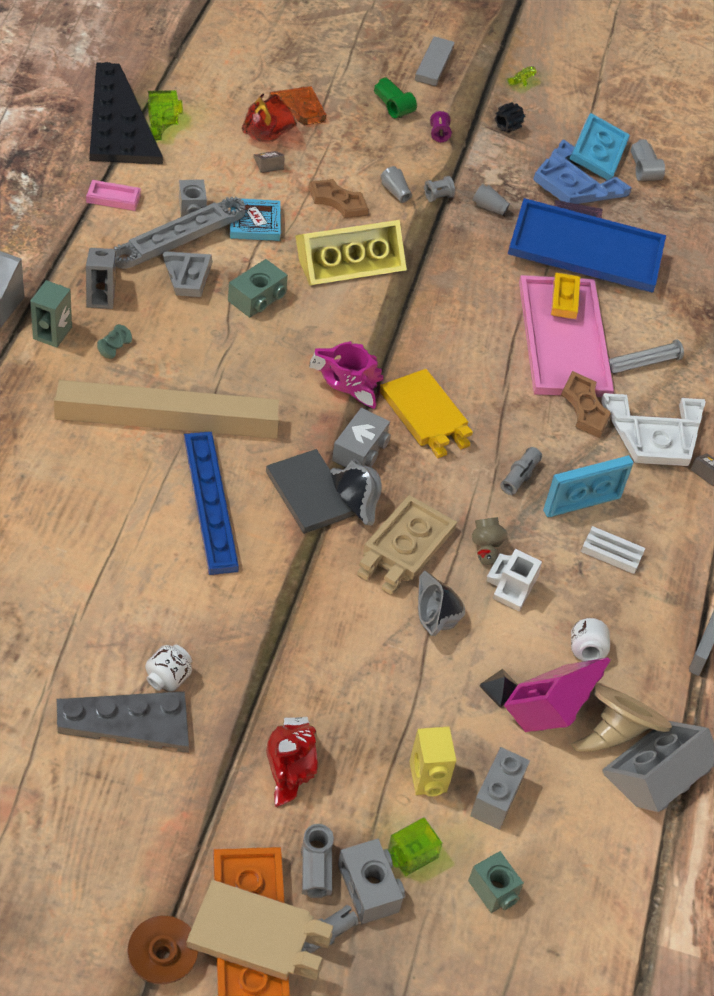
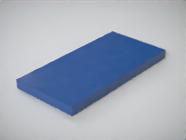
M524 198L508 255L653 293L666 235Z

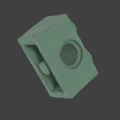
M264 259L229 282L228 302L250 318L256 313L262 312L274 301L284 297L287 292L288 275L273 263Z

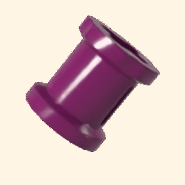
M438 111L430 117V124L433 127L431 129V137L436 142H446L451 138L452 131L449 127L451 118L447 112Z

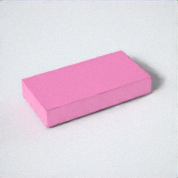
M92 180L86 195V203L136 211L141 196V188Z

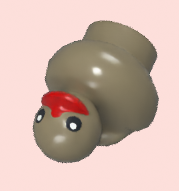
M498 517L475 520L476 529L472 533V541L481 546L477 554L480 562L485 565H491L496 561L498 553L494 547L501 546L508 535L507 531L499 525Z

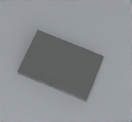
M317 449L266 466L267 475L303 534L355 516V513L337 492L330 469Z

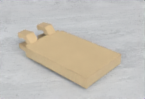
M408 495L365 543L363 549L364 557L359 563L361 568L358 570L357 575L367 581L378 565L389 572L384 577L386 582L382 585V590L392 595L400 586L402 580L408 582L409 579L413 580L454 532L457 521Z
M211 880L186 942L188 948L287 980L289 973L317 980L321 970L322 957L301 951L305 941L328 948L333 935V925L313 920L314 916L310 915V911Z

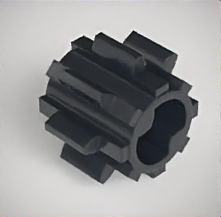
M513 102L498 107L499 111L496 112L495 117L498 128L502 129V131H507V133L522 128L521 124L524 123V118L526 117L522 107Z

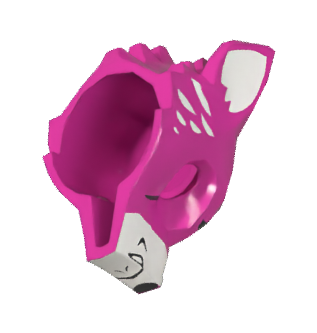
M351 341L341 343L333 348H315L309 367L321 371L329 386L350 394L366 406L374 409L377 406L374 388L377 387V382L383 381L384 377L381 375L382 369L377 368L378 362L375 355H370L364 349L363 344H352ZM341 355V358L335 359L336 356Z

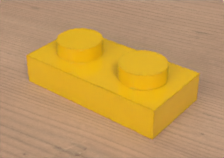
M555 272L551 305L552 316L570 319L577 318L580 276Z

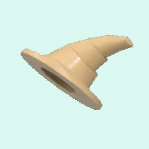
M597 685L594 687L593 693L606 704L601 714L603 720L593 729L594 733L571 743L576 751L595 752L630 741L648 729L670 732L672 725L664 716L644 703L612 688Z

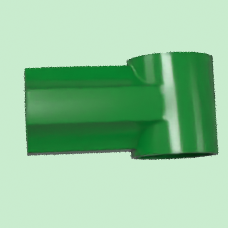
M387 77L381 78L374 86V93L387 105V111L393 119L408 115L417 110L415 96L411 92L403 93Z

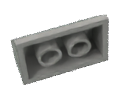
M669 721L672 725L670 732L653 729L602 769V771L636 807L655 812L662 811L678 795L689 790L690 785L701 776L708 774L714 766V740L709 728Z

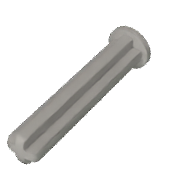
M676 339L671 344L610 358L611 373H618L674 358L681 360L684 357V349L682 343Z

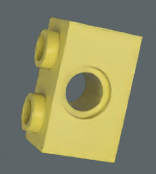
M449 726L417 729L409 760L416 795L425 794L433 797L448 791L456 764Z

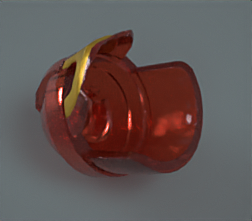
M262 93L248 107V112L241 129L244 134H248L255 141H275L281 135L297 126V123L279 95L274 94L263 101L264 93Z

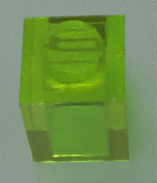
M425 817L392 834L388 851L393 866L399 867L403 874L407 876L438 859L443 843Z

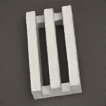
M592 526L581 552L634 574L645 548Z

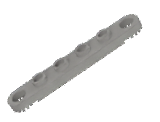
M230 196V199L227 197L222 202L212 203L134 237L125 244L122 243L118 247L115 246L116 267L122 269L131 268L163 254L164 251L172 250L243 218L245 215L244 201H241V198H233V196ZM235 207L238 208V210L235 209V211L232 210L231 212V210L228 211V208ZM124 254L130 255L129 257H127V259H125V257L124 259H122V257H119Z

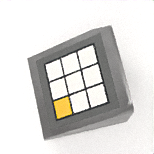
M273 151L254 154V159L261 173L284 169L285 157L282 153Z
M709 454L698 456L693 463L691 471L713 486L714 458Z

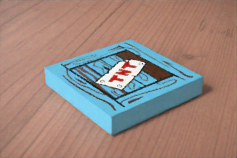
M241 199L245 203V215L243 218L230 223V238L280 241V201ZM231 207V212L232 210L235 211V209L238 210V208Z

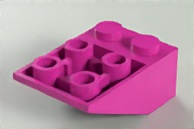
M609 657L566 664L519 683L504 706L525 732L566 728L576 720V714L581 706L590 698V692L595 684L604 676V670L611 660Z

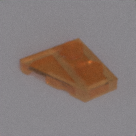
M312 86L269 92V101L272 104L275 102L281 104L283 111L295 117L302 125L326 122L327 115Z

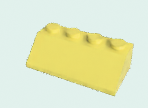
M400 220L295 235L299 262L309 285L407 270Z

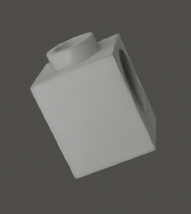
M204 179L179 180L181 217L207 206Z

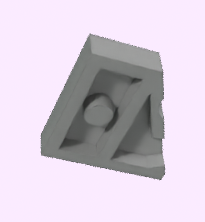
M164 251V262L175 295L201 297L213 263L212 255Z

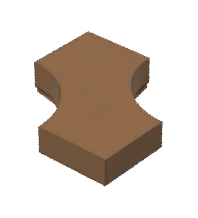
M334 179L309 181V190L314 204L331 206L337 209L344 218L368 216V207L361 192L345 190L338 186Z
M572 371L561 396L566 398L576 411L577 423L575 427L600 438L611 412L603 407L596 397L595 388L597 382Z

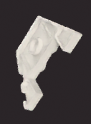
M603 393L602 405L611 412L610 419L635 463L689 466L702 412L706 403L705 399L681 398L679 404L681 419L631 416L627 395Z

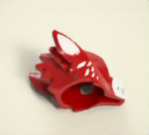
M308 717L284 718V724L277 726L268 739L266 754L276 782L274 792L275 807H280L295 799L298 794L299 785L308 783L317 774L318 759L314 736L316 729L310 726Z

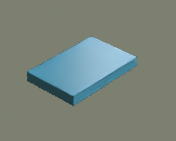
M590 113L569 159L602 178L610 180L615 174L630 135Z
M628 455L555 474L543 509L547 517H553L620 499L634 464L633 460Z

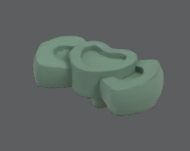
M116 325L107 336L97 342L100 354L108 359L114 358L116 356V349L122 347L123 344L131 343L132 334L124 325Z

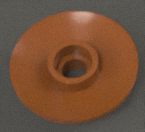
M156 916L142 922L133 931L128 942V959L134 972L142 979L154 984H170L184 978L193 969L198 957L197 950L187 947L186 941L192 928L184 921L172 916ZM159 951H167L169 957L160 959L157 957V953Z

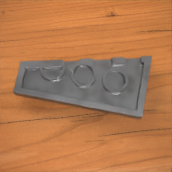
M185 691L57 699V730L59 734L100 739V737L114 738L119 743L129 744L130 741L147 743L148 747L162 749V746L178 748V752L189 753Z

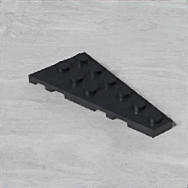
M96 62L90 161L163 165L161 151L121 65L110 62Z

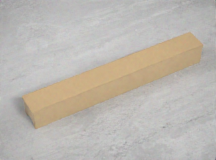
M59 380L56 397H54L55 419L196 432L212 431V433L275 439H277L278 399Z

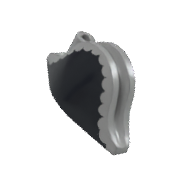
M352 459L344 470L331 469L330 472L334 486L341 498L365 525L372 526L375 521L376 505L382 490V483L378 472L372 467L362 466L357 459Z
M424 570L419 576L418 614L423 627L431 636H436L441 630L454 628L465 614V607L461 598L451 587L435 578L429 572Z

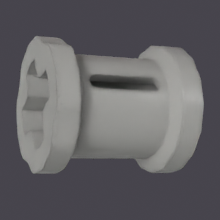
M445 176L443 180L425 181L424 191L426 198L429 202H434L436 198L454 197L455 185L452 178Z

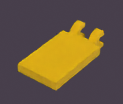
M427 369L380 385L381 395L419 445L428 444L437 459L447 455L448 451L444 448L450 441L447 436L451 435L460 450L470 446L471 442L467 437L472 436L473 431L468 427V420Z

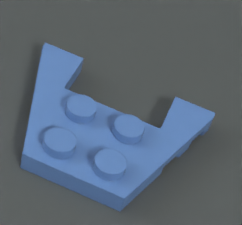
M562 140L559 147L553 150L550 158L543 162L533 178L543 189L549 191L567 205L627 197L632 189L617 177L600 184L570 162L572 160L569 158L574 146L565 140Z

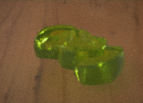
M529 66L515 73L514 77L507 78L508 84L512 86L523 82L524 86L528 85L527 79L537 74L536 68Z

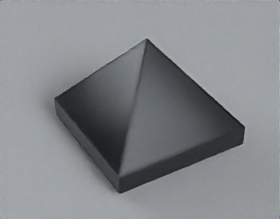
M501 669L482 682L480 687L499 707H502L518 684Z

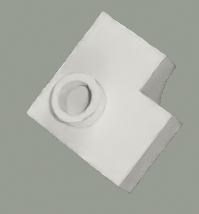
M517 549L510 556L500 553L486 580L497 586L493 599L520 612L539 576L542 561Z

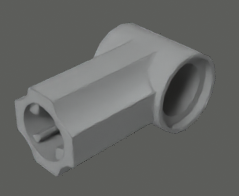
M641 139L632 144L630 151L636 163L635 173L637 180H663L665 175L663 159H657L652 145L648 143L647 139Z
M313 824L307 828L301 847L302 894L310 898H322L332 894V845L334 836L330 828L323 824ZM320 841L325 847L314 848L310 842Z

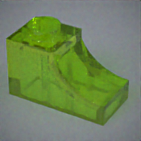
M176 90L148 91L150 129L155 140H162L163 132L169 126L178 124L179 115L183 114L182 100H178Z

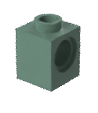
M501 851L473 866L468 880L491 913L501 907L503 910H507L515 905L520 899L519 894L524 884ZM491 882H500L504 888H497Z

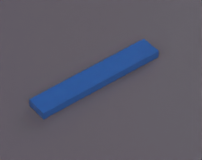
M212 431L184 434L185 449L209 575L238 572L239 565Z

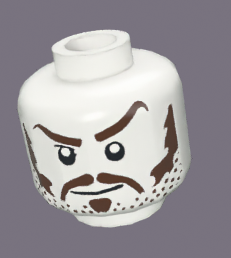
M586 618L578 621L571 630V650L574 656L581 661L607 657L610 651V631L604 622L595 618Z
M164 645L160 647L146 662L145 669L148 674L146 678L148 683L158 691L161 689L167 691L177 690L191 675L192 658L179 645Z

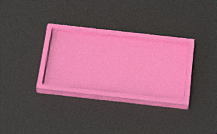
M521 275L519 287L534 394L561 396L572 371L597 382L595 388L596 397H602L603 393L613 394L614 388L595 279L580 278L578 314L576 319L551 315L554 277Z

